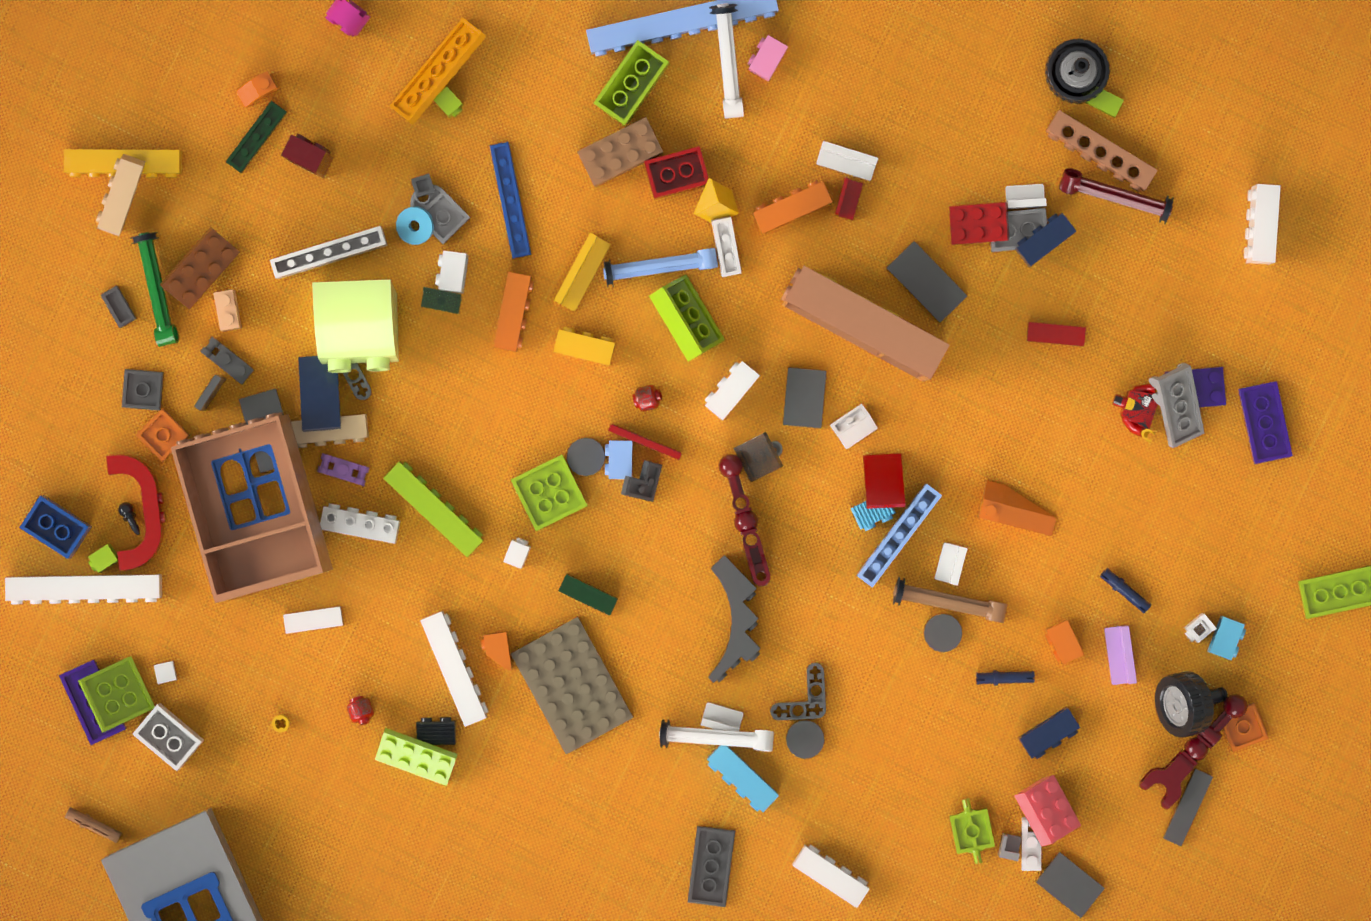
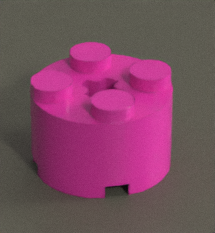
M335 0L326 12L327 16L325 17L332 24L342 26L340 30L353 37L360 33L371 18L370 15H366V11L351 0L349 2L346 0Z

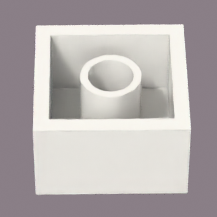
M443 250V255L439 254L438 266L441 267L440 274L437 273L435 283L439 290L464 294L469 257L466 253Z

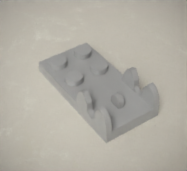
M1181 363L1177 365L1176 369L1162 376L1149 378V383L1157 390L1156 393L1152 394V398L1161 407L1168 445L1171 448H1175L1204 434L1191 366Z

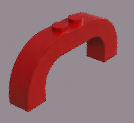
M127 455L106 456L108 475H130L137 480L141 488L146 528L145 538L135 549L117 552L119 570L134 569L149 562L161 547L164 536L163 523H166L165 511L161 509V504L164 503L163 493L159 492L158 482L154 473L141 460Z

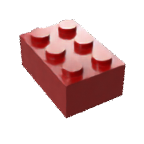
M700 146L644 161L654 200L704 187L709 179Z

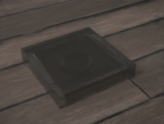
M766 432L734 448L737 456L743 463V468L750 482L783 466Z

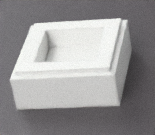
M173 661L154 665L158 684L177 680Z

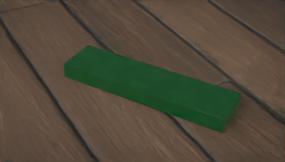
M271 100L226 160V163L242 174L287 112Z

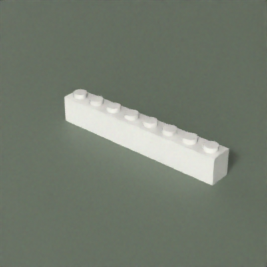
M162 574L5 578V601H11V604H23V600H30V604H42V600H49V604H59L61 600H69V603H80V599H88V603H99V599H107V603L119 602V599H126V602H138V598H145V602H157V598H162Z

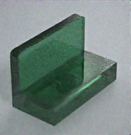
M423 287L421 307L459 314L462 301L461 294Z

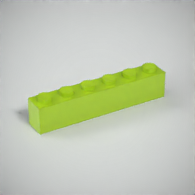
M398 462L383 479L466 557H469L484 541L481 538L483 534L477 528L472 530L467 525L469 521L462 514L458 516L454 513L455 508L448 501L444 503L440 499L441 494L434 488L430 490L426 486L427 481L420 475L416 477L411 472L413 468L407 462L403 464Z

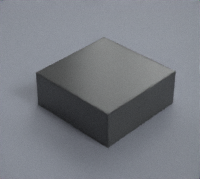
M430 174L411 179L417 198L435 193Z

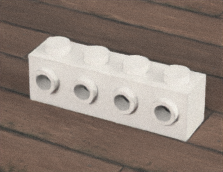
M329 503L328 507H323L320 522L322 530L393 544L397 542L400 521L396 520L397 516L385 514V518L378 517L377 512L366 511V514L358 513L359 509L348 507L347 510L340 509V505Z

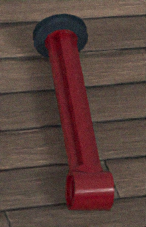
M1066 168L1064 170L1059 189L1066 194L1073 195L1081 192L1159 215V223L1162 220L1166 224L1168 217H1170L1174 197L1169 199L1168 195L1166 200L1162 201L1082 177V173L1073 168Z

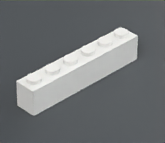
M378 226L271 259L270 263L275 278L281 279L388 245L382 227Z
M441 611L420 620L464 726L466 727L487 718L488 708L485 702L481 703L479 695H481L478 685H474L471 678L474 675L470 666L466 667L464 663L466 656L463 649L459 650L457 646L459 639L456 632H451L449 625L452 623L449 615Z

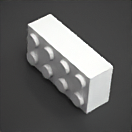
M1256 184L1251 187V190H1248L1247 199L1250 201V209H1247L1246 220H1249V228L1245 230V239L1248 240V245L1244 248V259H1247L1246 263L1267 265L1275 263L1281 185Z

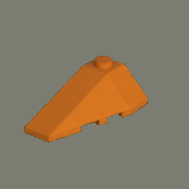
M986 480L977 515L978 518L1052 536L1056 517L1008 486Z

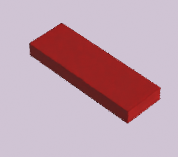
M1028 322L1026 341L1084 347L1086 327Z

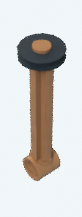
M898 577L893 592V605L896 602L899 606L901 600L982 616L986 620L1004 623L1008 605L905 585V578L900 580V577Z

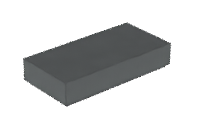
M118 286L101 294L103 301L119 328L137 319Z

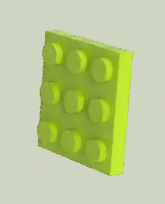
M563 455L511 479L535 531L588 506Z
M131 656L78 680L102 733L155 708Z

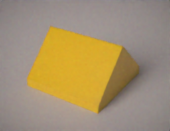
M708 179L694 214L712 223L711 220L737 215L739 212L732 190L712 179Z

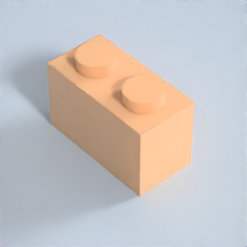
M235 290L214 293L220 331L224 332L242 328Z

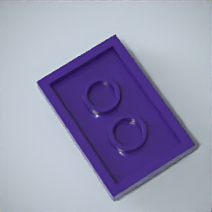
M1223 367L1193 369L1192 374L1199 407L1226 405Z

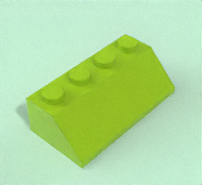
M637 40L598 95L594 104L626 127L670 65L669 61Z
M686 274L649 295L688 362L725 340Z

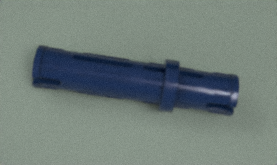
M1108 567L1101 573L1100 578L1112 586V590L1123 595L1143 614L1151 607L1152 604L1128 586L1122 577L1116 576Z
M994 670L990 673L976 672V685L993 684L998 686V684L1034 683L1035 681L1033 679L1035 678L1034 671L998 672Z

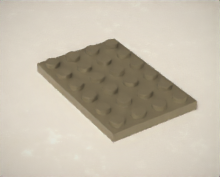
M578 617L511 653L565 754L574 751L633 718Z

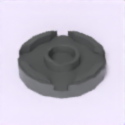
M590 438L578 439L571 444L567 453L568 465L572 471L583 476L597 473L602 468L605 460L604 449L600 443Z
M935 615L925 625V641L935 651H951L961 641V625L951 615Z
M808 720L798 721L787 732V746L796 757L803 759L812 758L822 750L824 734L816 723Z

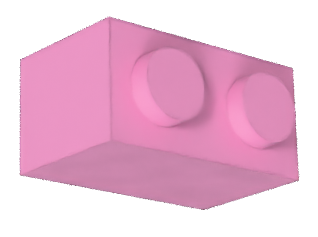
M768 35L766 39L762 37L757 46L760 50L756 56L754 54L751 56L747 64L750 65V72L769 82L788 46Z

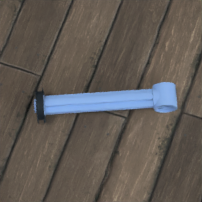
M710 248L698 250L697 253L615 265H611L610 259L608 262L604 260L603 273L608 287L610 284L613 285L614 280L696 268H699V270L717 268L718 262L716 249Z

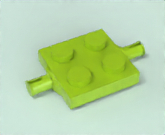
M967 798L966 801L963 799L964 811L949 816L957 854L973 853L974 864H978V860L979 863H983L980 851L985 848L995 847L987 808L980 810L971 809L970 798Z

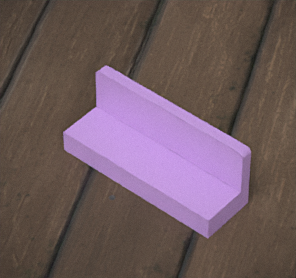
M1129 626L1105 628L1104 633L1112 685L1137 683Z

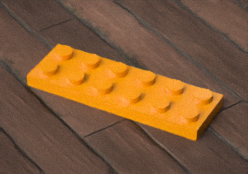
M462 18L390 104V107L413 125L482 43L486 35Z

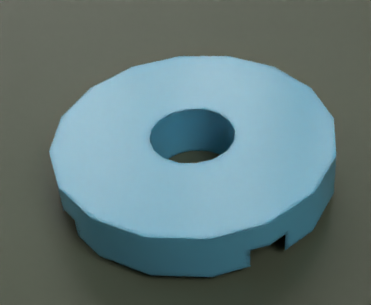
M419 206L403 210L398 215L396 221V230L399 237L411 245H419L426 242L434 231L433 218L426 209ZM413 220L419 223V230L412 229L411 222Z

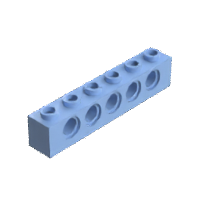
M925 484L856 576L873 588L942 495L928 484Z

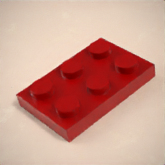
M1007 202L949 206L951 245L1009 241Z

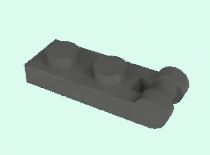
M213 336L209 339V344L200 351L242 385L254 371L252 367ZM215 347L220 350L216 356L211 353Z

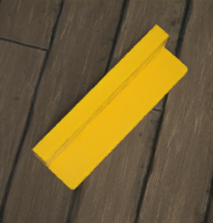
M592 233L589 234L555 297V302L572 311H576L604 259L610 243Z

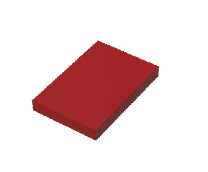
M901 453L863 455L867 509L905 507Z

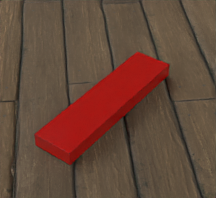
M612 424L609 427L608 431L680 460L682 454L679 451Z

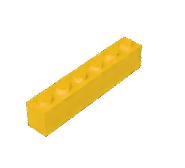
M64 149V173L69 174V177H81V174H88V177H100V174H108V177H115L117 170L114 169L117 158L121 159L123 154L145 161L142 174H146L147 178H158V174H165V178H177V174H182V151Z

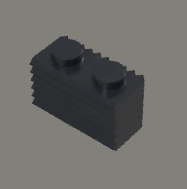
M432 717L421 718V721L416 722L418 740L431 745L456 744V720H451V717H440V721H432Z

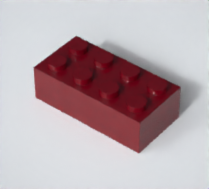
M298 133L296 136L290 135L281 154L289 162L324 178L333 160V157L330 155L331 152L327 148L316 142L312 143L308 138Z

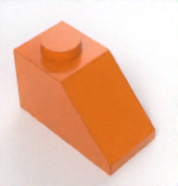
M266 71L248 81L236 92L244 107L247 108L278 91L279 88L271 74Z
M507 631L484 634V639H481L482 651L486 650V655L506 670H512Z

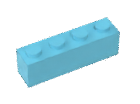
M719 745L707 758L709 761L707 765L715 772L719 770L723 774L721 778L728 785H731V783L737 787L735 791L743 799L747 797L751 801L750 805L757 812L759 810L764 812L779 796L769 784L728 746Z

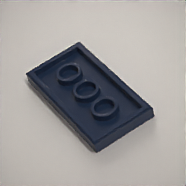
M318 356L298 357L302 431L341 429L338 373L328 372V364H322Z

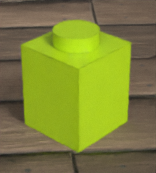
M448 87L443 89L434 99V102L449 118L451 116L456 117L462 112V102Z
M111 544L105 545L88 556L90 567L93 571L97 570L98 573L103 572L118 562V555Z

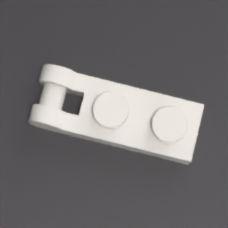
M1022 817L1021 870L1041 871V844L1034 832H1028V827L1031 826L1027 818Z

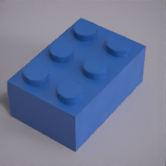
M40 495L19 528L65 558L71 559L92 526L45 495Z

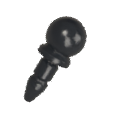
M128 502L120 504L118 508L119 514L125 522L128 521L132 531L139 535V526L135 520L136 514L133 512V506Z

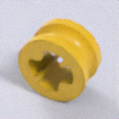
M285 715L276 716L272 721L273 729L277 732L286 731L290 726L289 718ZM277 719H284L286 727L278 728L276 726L278 724L276 723Z

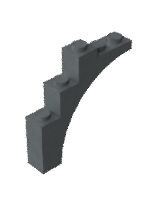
M725 555L711 567V570L721 581L727 593L731 607L732 625L726 651L717 667L708 676L713 683L716 680L718 682L723 680L727 676L725 672L730 667L734 669L741 662L739 660L740 657L746 662L749 659L753 661L760 655L758 651L761 649L745 632L747 629L749 631L753 630L758 625L756 622L758 617L743 603L745 599L749 601L756 595L754 592L756 587Z

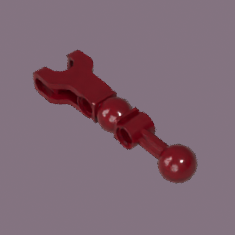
M727 454L719 462V471L729 480L733 494L732 505L736 510L734 526L743 536V545L753 582L757 586L763 587L770 582V572L760 537L756 533L758 531V518L751 507L749 508V499L744 495L739 477L743 469V463L738 456ZM737 499H745L747 502L746 506L738 508L735 505ZM754 535L757 539L756 544L748 545L746 537ZM759 572L765 573L766 579L759 581L756 578Z
M1237 694L1228 696L1223 704L1224 711L1210 724L1208 729L1196 734L1197 737L1190 738L1186 742L1184 750L1182 749L1165 767L1150 769L1139 782V787L1143 790H1148L1154 784L1161 783L1165 785L1166 794L1161 800V807L1165 810L1169 809L1181 797V782L1198 764L1197 761L1207 756L1209 748L1211 749L1221 739L1222 734L1220 731L1232 718L1236 719L1245 715L1248 708L1245 698Z

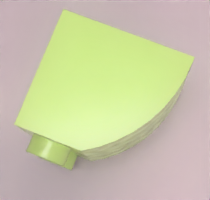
M391 280L312 282L317 354L322 364H328V372H351V363H366L367 371L390 370V362H399L397 293Z

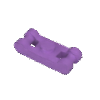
M322 453V462L318 466L317 472L358 485H365L366 480L364 479L366 473L369 472V467ZM329 462L335 463L333 470L328 469ZM354 469L359 470L357 478L352 476Z

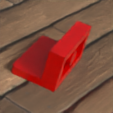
M845 177L834 216L853 221L863 183Z

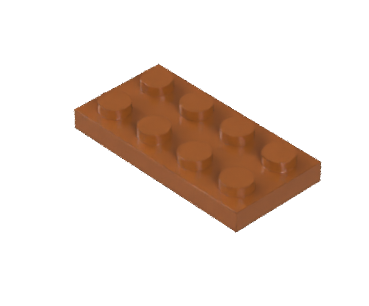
M210 227L160 285L190 310L240 251Z

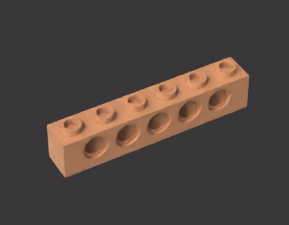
M1060 110L1046 129V132L1049 133V138L1056 142L1058 140L1065 143L1064 147L1072 152L1077 150L1081 153L1080 156L1089 162L1091 160L1098 163V168L1105 172L1107 170L1114 173V178L1121 182L1126 180L1130 183V187L1138 192L1146 190L1158 171ZM1065 127L1072 130L1073 134L1071 137L1063 135ZM1082 137L1087 138L1089 141L1088 147L1080 146L1079 139ZM1098 147L1105 150V156L1102 158L1098 157L1095 153ZM1114 157L1119 158L1122 162L1118 168L1112 165ZM1131 167L1136 168L1138 171V175L1135 178L1128 174V170Z

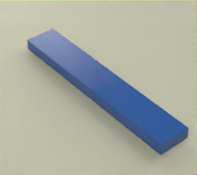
M509 142L490 145L512 259L531 255Z

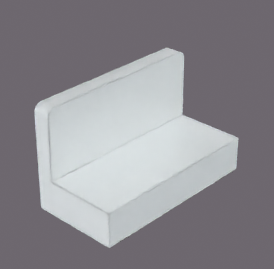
M1043 184L1005 187L1007 209L1047 206Z
M862 404L830 425L845 449L850 448L877 429L876 424Z
M943 543L935 579L958 586L967 548Z
M708 702L701 726L715 730L739 731L743 712Z

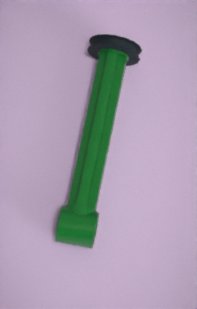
M146 232L130 239L133 238L134 241L131 244L137 243L139 246L157 326L154 329V337L158 347L178 343L179 335L176 326L171 323L165 291L160 285L162 278L153 242L154 239L159 238L156 237L158 232Z

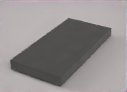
M915 241L887 267L897 280L939 323L967 297L959 286Z
M277 389L239 399L247 425L249 420L262 417L266 419V415L282 412L284 415ZM263 451L255 453L260 473L274 469L270 455Z
M697 826L688 894L689 903L726 907L735 830Z

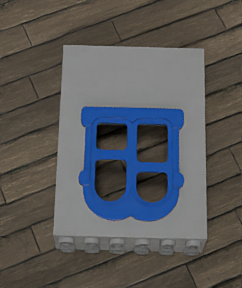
M212 808L116 851L101 860L129 921H162L159 916V910L175 902L181 904L187 921H197L187 899L189 896L204 889L210 891L220 913V918L215 921H263Z

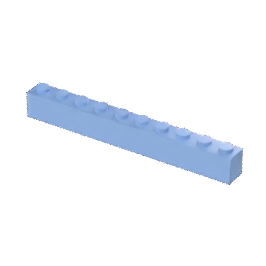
M716 0L588 29L586 33L591 55L595 54L596 57L603 56L610 50L621 52L626 50L625 47L634 45L637 40L643 44L649 41L652 44L663 42V38L667 37L673 40L681 38V34L689 33V35L699 34L702 29L708 28V31L717 30L716 14H709L712 12V9H709V7L718 4H737L735 9L738 11L732 13L733 26L738 25V21L745 20L746 23L756 21V17L760 16L771 18L779 11L777 1Z

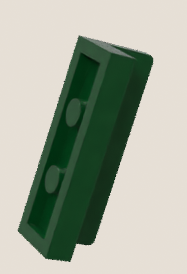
M569 574L565 575L558 590L609 616L618 600L617 597Z

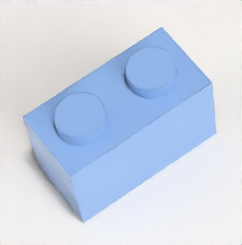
M609 441V444H605V456H609V464H605V475H609V479H625V476L632 477V441Z

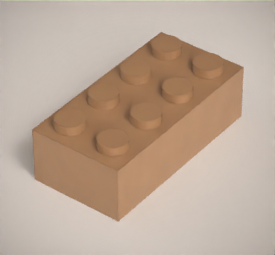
M645 117L577 151L594 187H597L643 164L644 161L663 154V150Z

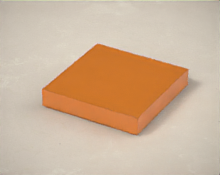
M162 408L136 436L161 462H164L172 454L171 447L176 446L177 441L187 439L190 434Z
M1255 703L1248 705L1245 715L1236 719L1232 718L1223 728L1232 752L1269 739Z

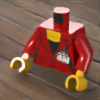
M1148 383L1128 390L1126 397L1115 394L1112 405L1122 408L1120 412L1122 422L1131 433L1143 437L1147 442H1152L1147 436L1150 433L1155 435L1150 430V426L1158 404L1152 398V394L1156 393L1157 390Z

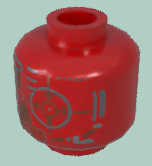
M652 384L638 387L633 394L635 407L643 412L657 409L662 400L660 389L657 390Z
M364 696L350 699L347 711L351 722L359 723L360 726L370 723V718L374 716L370 699L364 698Z

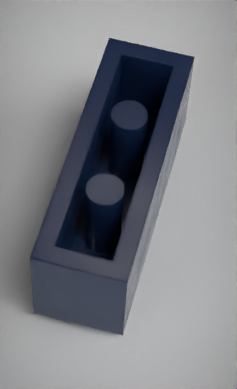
M1055 213L1047 219L1049 223L1045 227H1042V225L1038 226L1032 231L1033 236L1029 239L1025 236L1017 242L1018 247L1015 250L1028 267H1031L1076 232L1063 213L1059 216Z
M1065 707L1018 737L1028 755L1031 758L1035 757L1038 759L1046 754L1045 750L1049 747L1053 749L1062 743L1061 740L1066 736L1071 738L1078 733L1077 729L1081 727L1070 710Z

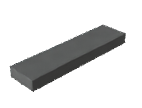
M1194 769L1164 834V839L1182 846L1213 776Z

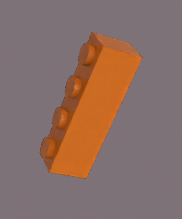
M816 180L809 183L808 188L801 191V188L791 191V196L785 199L783 196L772 200L773 204L769 206L762 204L756 207L753 216L761 234L763 235L832 204L833 202L824 182L819 183Z
M508 272L494 348L517 352L518 348H522L523 337H520L521 329L525 330L527 319L524 318L525 311H529L531 301L527 298L528 293L533 291L534 286L531 276Z

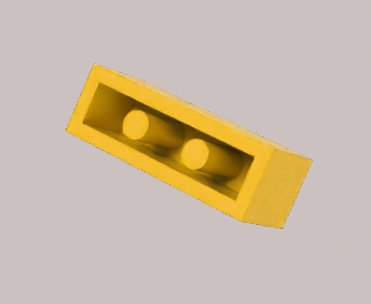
M567 327L558 331L553 352L610 366L615 347L612 338L601 336L600 339L593 338L594 334L583 331L582 335L574 333L575 329Z

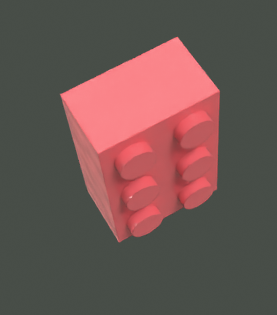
M1054 775L1043 777L1014 795L1041 846L1053 844L1081 826Z

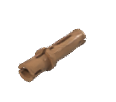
M72 807L69 808L65 815L66 819L79 824L81 828L85 827L115 843L118 842L122 832L91 818L89 814H83Z

